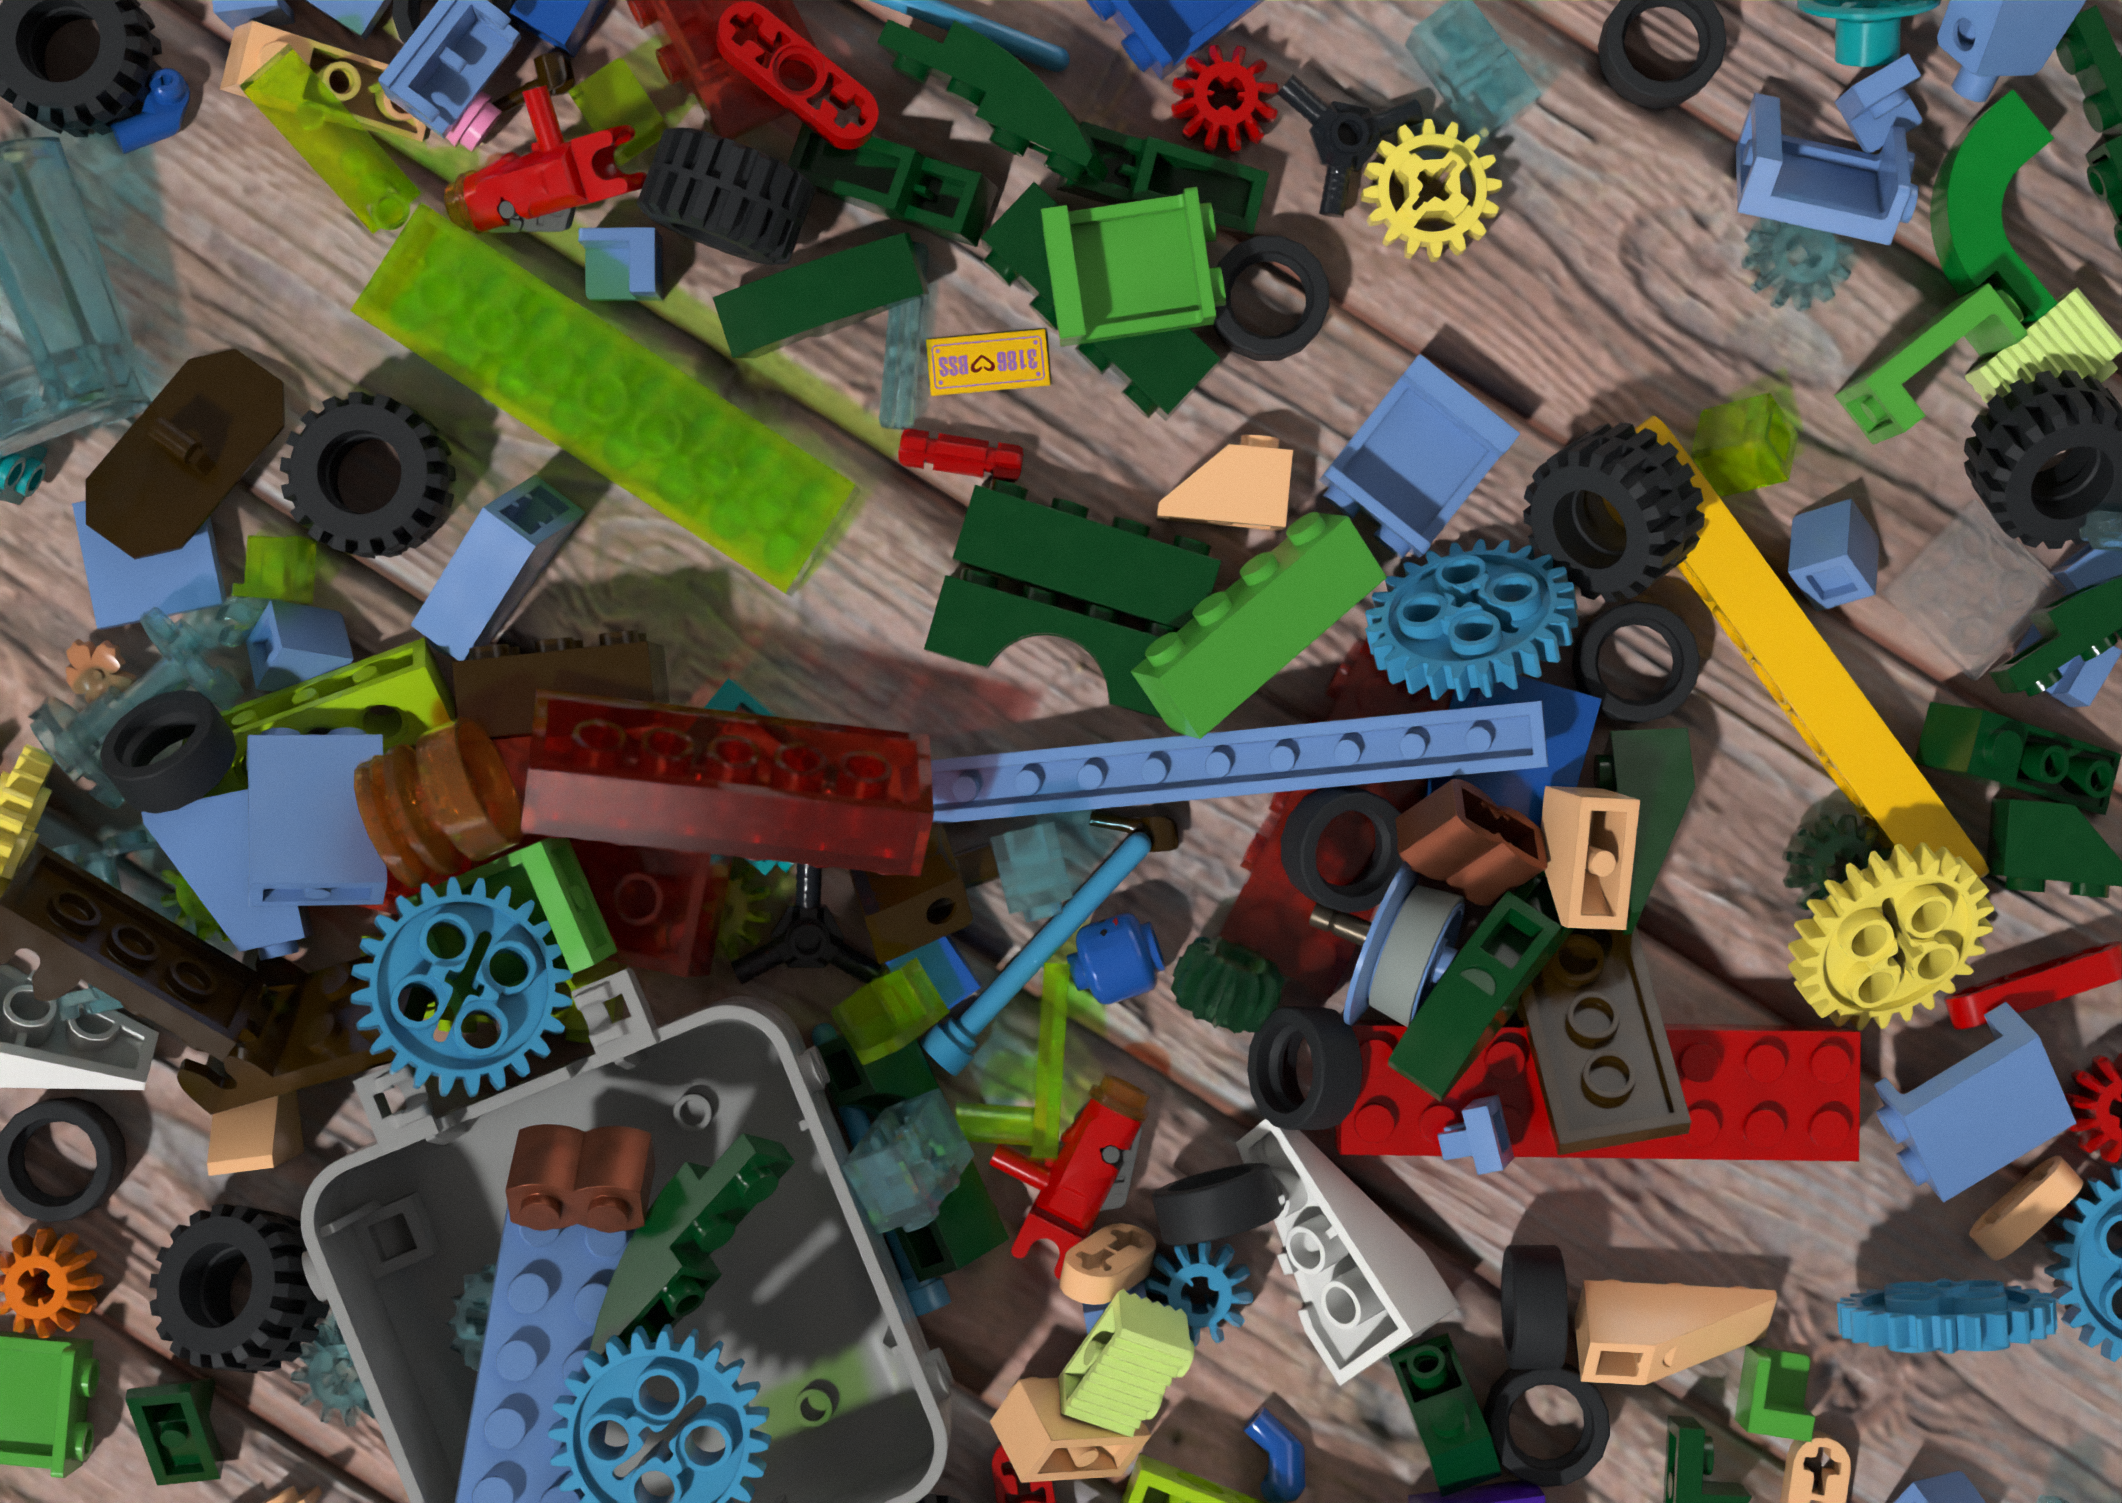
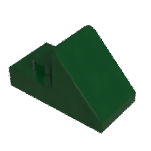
M214 1378L157 1383L127 1389L125 1400L157 1486L221 1479L224 1457L209 1417L216 1385Z
M1668 1415L1663 1503H1749L1752 1495L1740 1483L1703 1481V1475H1711L1713 1471L1714 1444L1712 1437L1705 1436L1704 1427L1694 1417Z

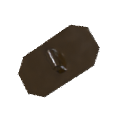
M237 349L188 359L86 478V525L134 560L183 549L284 429V382Z

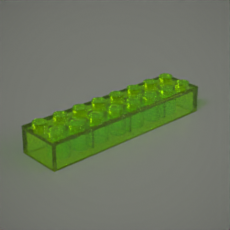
M420 202L350 310L790 597L794 595L861 492L856 484L422 202Z

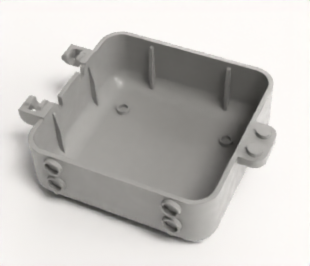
M627 968L571 991L577 1009L582 1012L590 1032L588 1036L594 1048L593 1052L505 1087L502 1090L495 1091L434 1116L433 1103L425 1083L419 1089L413 1088L416 1068L409 1064L394 1075L389 1073L390 1066L353 1081L376 1141L355 1150L327 1166L309 1186L303 1200L300 1219L302 1236L307 1251L302 1253V1265L314 1295L322 1302L325 1300L329 1302L410 1503H455L507 1209L505 1189L516 1140L520 1129L541 1124L570 1126L585 1132L605 1126H624L651 1133L655 1171L648 1210L663 1188L686 1161L712 1167L742 1133L782 1143L795 1163L779 1179L778 1186L773 1194L764 1201L757 1203L735 1227V1233L725 1245L710 1254L722 1276L705 1293V1299L699 1308L683 1317L672 1329L674 1343L683 1344L693 1329L699 1330L698 1350L705 1353L713 1344L720 1340L724 1343L718 1361L724 1367L741 1358L745 1361L736 1379L739 1385L759 1381L761 1385L758 1394L749 1402V1406L768 1407L770 1414L766 1422L753 1428V1430L771 1435L772 1440L768 1450L751 1453L765 1461L767 1466L763 1477H745L756 1489L749 1503H916L935 1486L946 1463L952 1430V1408L949 1399L951 1397L949 1386L954 1384L952 1374L940 1347L931 1351L928 1347L823 1090L825 1089V1084L830 1082L824 1060L817 1046L809 1049L806 1048L797 1026L779 1007L756 997L733 996L715 1001L657 1025L635 973L631 968ZM622 994L631 1017L612 1023L604 1002ZM395 1085H397L405 1098L407 1109L392 1114L383 1092L395 1088ZM657 1375L646 1379L647 1390L657 1401L673 1402L680 1397L677 1385L669 1377ZM699 1395L692 1399L662 1431L656 1433L651 1430L642 1448L627 1461L618 1465L614 1469L615 1474L618 1477H624L638 1465L641 1459L658 1442L665 1440L670 1443L678 1425L707 1403L705 1397ZM608 1420L604 1443L614 1447L624 1446L629 1443L628 1433L618 1422ZM700 1426L691 1431L694 1443L703 1451L716 1452L725 1447V1440L722 1434L713 1427ZM649 1471L641 1475L644 1487L651 1494L661 1497L675 1492L673 1482L663 1472ZM731 1497L734 1503H748Z

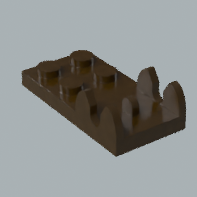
M39 842L36 843L0 898V966L7 964L19 949L34 951L40 958V965L32 976L35 999L40 1001L58 999L71 991L82 979L120 1001L123 1007L132 1014L149 1018L178 1035L190 1048L207 1052L222 1062L236 1044L267 979Z
M1635 927L1633 934L1623 935L1622 930L1575 928L1520 995L1518 1008L1513 1013L1517 1021H1524L1557 1154L1562 1155L1688 1134L1691 1119L1637 928Z
M258 954L255 962L256 972L267 978L264 983L266 986L262 987L236 1044L223 1062L210 1054L206 1065L187 1058L184 1059L177 1073V1079L181 1088L193 1101L211 1115L392 1063L397 1054L391 1048L372 1055L369 1051L376 1039L381 1035L378 1028L358 1030L356 1027L360 1019L371 1013L370 1006L353 1004L350 1000L352 993L369 987V982L351 975L353 965L373 963L374 959L366 955L307 974L301 968L282 957L260 960ZM419 987L404 990L398 997L400 1011L409 1020L423 1021L431 994Z

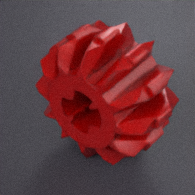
M1211 45L1208 50L1209 67L1199 58L1190 56L1186 60L1185 67L1192 79L1186 77L1174 78L1172 91L1186 99L1172 104L1171 115L1173 118L1178 119L1193 117L1183 128L1182 137L1186 141H1190L1202 131L1207 133L1203 148L1205 153L1213 154L1218 138H1226L1229 153L1237 155L1241 151L1240 133L1249 141L1259 144L1263 140L1264 132L1257 121L1273 123L1276 119L1277 109L1263 101L1277 96L1278 84L1272 81L1257 82L1264 75L1268 66L1263 59L1255 61L1247 69L1242 66L1246 54L1245 47L1236 46L1231 62L1223 61L1222 50L1219 45ZM1216 89L1222 95L1228 94L1231 90L1237 93L1234 106L1236 110L1233 111L1227 105L1220 107L1218 110L1213 108L1214 90Z
M2122 1053L2117 1056L2114 1063L2105 1056L2098 1055L2093 1057L2091 1065L2093 1076L2078 1069L2071 1073L2073 1081L2081 1087L2078 1095L2070 1092L2064 1093L2069 1106L2077 1108V1112L2073 1113L2076 1124L2067 1130L2082 1132L2079 1137L2078 1147L2089 1153L2099 1149L2101 1158L2112 1163H2117L2122 1156V1115L2110 1114L2112 1101L2122 1102Z

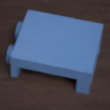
M1754 93L1736 145L1737 212L1890 246L1899 222L1909 223L1918 198V185L1911 184L1910 179L1913 172L1915 154L1907 151L1905 128L1891 125L1882 151L1879 154H1870L1781 134L1780 98Z
M1419 354L1320 477L1319 481L1328 487L1323 497L1349 518L1353 519L1359 512L1376 525L1378 529L1373 534V537L1399 558L1403 559L1409 552L1418 559L1426 553L1433 540L1496 461L1506 453L1520 433L1424 356Z
M351 727L334 729L327 735H300V732L291 728H272L263 731L260 735H248L246 766L248 770L249 907L383 904L387 886L383 735L367 734L362 729Z
M2007 1002L1984 1014L1995 1040L1906 1094H1900L1886 1077L1874 1084L1884 1105L1876 1111V1114L1891 1139L1896 1144L1902 1143L1904 1147L1903 1150L1896 1153L1902 1168L1917 1187L1926 1182L1943 1203L2076 1124L2039 1035Z

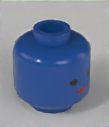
M1122 913L1081 927L1076 935L1078 952L1067 955L1069 969L1077 990L1082 991L1089 988L1093 997L1104 1005H1111L1154 990L1158 980L1157 973L1166 970L1162 951L1151 922L1141 924L1139 919L1130 913Z

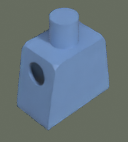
M1950 0L1937 35L1939 46L1961 64L1951 85L1952 89L1968 100L1986 102L1999 76H2027L2036 74L2043 68L2086 0Z

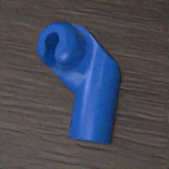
M163 68L154 72L149 80L148 90L150 91L147 93L142 113L111 124L113 134L123 154L172 137L179 132L190 101L189 86L180 72L171 68Z
M1262 1407L1243 1427V1431L1268 1454V1473L1260 1484L1261 1493L1269 1503L1296 1501L1306 1486L1305 1448L1295 1435L1265 1407Z

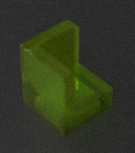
M621 58L613 60L567 91L594 132L625 124L634 128V139L619 145L615 150L614 161L619 167L658 142L663 131L669 129L626 62Z
M1769 392L1704 409L1700 413L1691 457L1715 492L1720 496H1728L1789 481L1798 433Z
M248 535L244 584L233 583L232 596L248 600H277L290 603L313 604L317 541L293 535H287L286 538Z
M915 957L877 975L834 1006L831 1013L864 1066L905 1047L950 1013L919 960Z

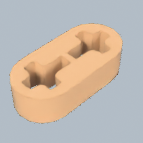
M2061 1156L2051 1157L2030 1171L1975 1222L1969 1235L1992 1261L2005 1258L2022 1246L2078 1194L2084 1182Z
M1118 1223L1105 1226L1066 1252L1059 1287L1065 1295L1084 1304L1101 1305L1111 1302L1118 1291L1122 1289L1128 1291L1150 1274L1156 1249V1240L1146 1230L1134 1225Z
M1813 1431L1812 1442L1794 1440L1787 1453L1780 1503H1810L1811 1500H1815V1503H1846L1851 1473L1850 1457L1846 1449L1831 1435L1820 1431ZM1819 1447H1823L1824 1453L1834 1460L1832 1468L1821 1469L1818 1486L1813 1488L1814 1474L1803 1463L1805 1457H1816Z

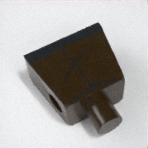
M936 822L851 838L840 842L878 964L891 961L969 926L973 916L966 889L1001 879L990 842L953 853L944 826Z

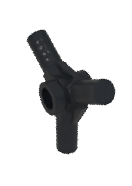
M1294 74L1277 93L1312 124L1309 133L1320 164L1327 167L1319 214L1328 217L1344 218L1352 171L1357 172L1373 154L1381 142L1380 137L1397 132L1399 127L1403 125L1411 127L1422 123L1424 120L1421 106L1416 98L1374 113L1368 107L1333 101L1328 105Z
M800 856L797 859L796 903L789 904L770 934L772 941L731 962V966L742 985L783 963L788 968H825L828 964H831L867 986H870L875 981L882 965L842 942L844 935L827 904H821L823 862L821 857Z

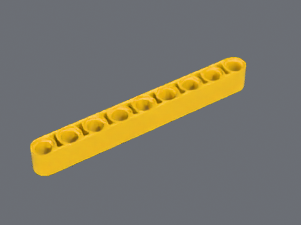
M1653 415L1635 427L1636 434L1644 428L1657 433V442L1662 446L1670 442L1679 451L1675 457L1681 465L1689 463L1695 474L1690 478L1692 486L1701 488L1704 501L1696 509L1705 514L1704 527L1696 532L1700 538L1696 548L1687 554L1688 558L1677 565L1678 569L1888 856H1891L1896 844L1901 843L1911 855L1920 842L1927 844L1933 853L1943 846L1955 858L1961 856L1980 879L1987 875L1989 869L1979 851L1673 433L1659 418Z

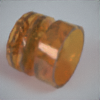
M460 716L422 733L416 742V751L409 745L398 744L389 748L385 756L373 755L360 761L354 770L356 801L368 836L385 865L398 880L409 888H420L424 883L430 884L435 882L438 875H450L457 872L463 863V854L472 861H482L520 844L524 837V815L510 772L494 743L483 728L471 718Z

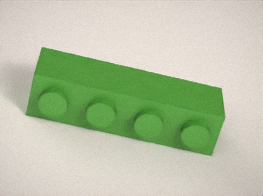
M1312 512L1297 519L1287 529L1286 535L1288 537L1271 552H1264L1250 559L1239 572L1241 578L1224 592H1217L1206 597L1194 608L1192 612L1194 618L1177 632L1161 636L1146 649L1145 656L1147 658L1130 672L1172 732L1197 739L1203 738L1387 578L1348 516Z

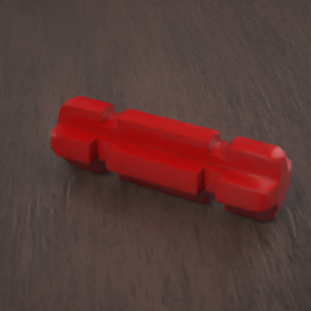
M911 428L903 431L898 451L899 463L903 466L924 469V464L930 463L933 464L934 471L980 478L984 477V472L993 473V479L1012 483L1017 482L1021 476L1024 458L1023 448L1019 445L998 442V447L993 448L989 447L988 440L939 433L938 439L929 438V431Z

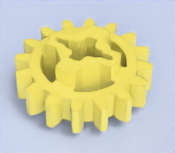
M1425 119L1421 126L1420 135L1415 137L1412 131L1406 125L1399 127L1396 133L1399 146L1395 147L1391 143L1382 140L1376 149L1377 154L1385 163H1368L1365 168L1364 175L1370 180L1375 181L1376 185L1363 189L1361 201L1376 203L1377 209L1369 215L1366 221L1369 226H1377L1382 223L1387 226L1388 231L1382 241V244L1386 247L1394 243L1398 238L1405 241V258L1411 259L1420 246L1427 248L1430 262H1437L1441 256L1443 245H1448L1450 250L1456 256H1459L1466 250L1464 234L1479 241L1487 232L1478 218L1493 219L1498 213L1499 207L1493 202L1486 200V197L1499 192L1502 188V180L1486 178L1485 174L1496 162L1494 155H1487L1481 158L1476 156L1474 151L1481 139L1477 134L1468 138L1464 143L1456 139L1458 123L1451 122L1444 134H1436L1432 119ZM1434 150L1446 153V156L1443 159L1423 160L1415 152ZM1464 170L1467 171L1472 184L1473 197L1471 206L1468 205L1469 200L1461 194L1460 175ZM1444 172H1448L1449 174L1442 184L1443 188L1439 194L1440 198L1435 196L1428 203L1424 201L1417 210H1414L1413 207L1420 197L1419 193L1422 190L1423 184L1428 185L1434 179L1438 180ZM1391 175L1395 178L1394 182L1402 188L1403 204L1397 212L1392 205L1389 194ZM1439 221L1446 228L1449 226L1451 228L1443 231L1429 232L1415 227L1419 222Z

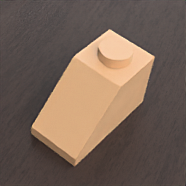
M1241 435L1240 445L1228 444L1158 503L1156 520L1282 532L1286 527L1293 450L1278 449L1279 438Z
M1545 786L1540 828L1543 832L1548 868L1544 871L1561 926L1566 928L1626 930L1640 807L1639 799L1601 788Z
M297 1090L213 1114L207 1158L208 1176L274 1168L304 1153Z
M1028 1377L1019 1379L1009 1389L1007 1397L990 1420L1021 1483L1120 1477L1151 1437L1147 1426L1142 1422L1140 1428L1135 1429L1134 1436L1128 1437L1062 1415L1058 1378Z

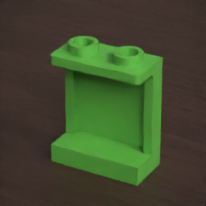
M1197 187L1184 188L1183 194L1075 211H1068L1067 205L1041 209L1060 347L1213 325L1216 318L1215 307L1226 305L1221 267L1209 268L1206 249L1207 242L1216 241L1213 208L1211 202L1200 204Z
M1987 283L1953 301L1834 396L1873 445L1902 434L1926 416L1902 386L1903 383L1963 336L1982 358L2017 344L2028 335L2026 329L2020 323L2023 320V314L2016 302L2006 292L2002 290L1995 291Z
M565 830L455 877L459 883L462 895H470L477 879L484 878L486 898L494 900L498 893L507 885L511 887V897L508 906L515 911L527 901H534L535 905L528 921L535 926L548 920L551 930L543 940L546 946L558 944L562 955L553 961L554 968L570 970V973L574 974L618 952ZM448 880L431 887L438 898L445 896ZM420 892L406 898L415 907L421 905ZM446 926L436 927L427 934V946L431 953L438 958L447 960L462 954L463 940L460 934L453 928ZM483 932L479 934L459 977L456 980L445 977L444 982L453 987V993L447 1006L452 1008L455 1017L460 1005L469 994L479 997L480 992L471 987V982L491 941L488 933ZM506 953L498 954L491 958L489 969L494 981L506 987L517 986L524 981L525 970L520 959Z
M0 1331V1464L51 1469V1477L66 1478L80 1468L83 1461L88 1460L94 1442L93 1423L86 1422L88 1398H92L95 1395L100 1377L99 1360L92 1358L93 1339L60 1336L39 1338L37 1334Z

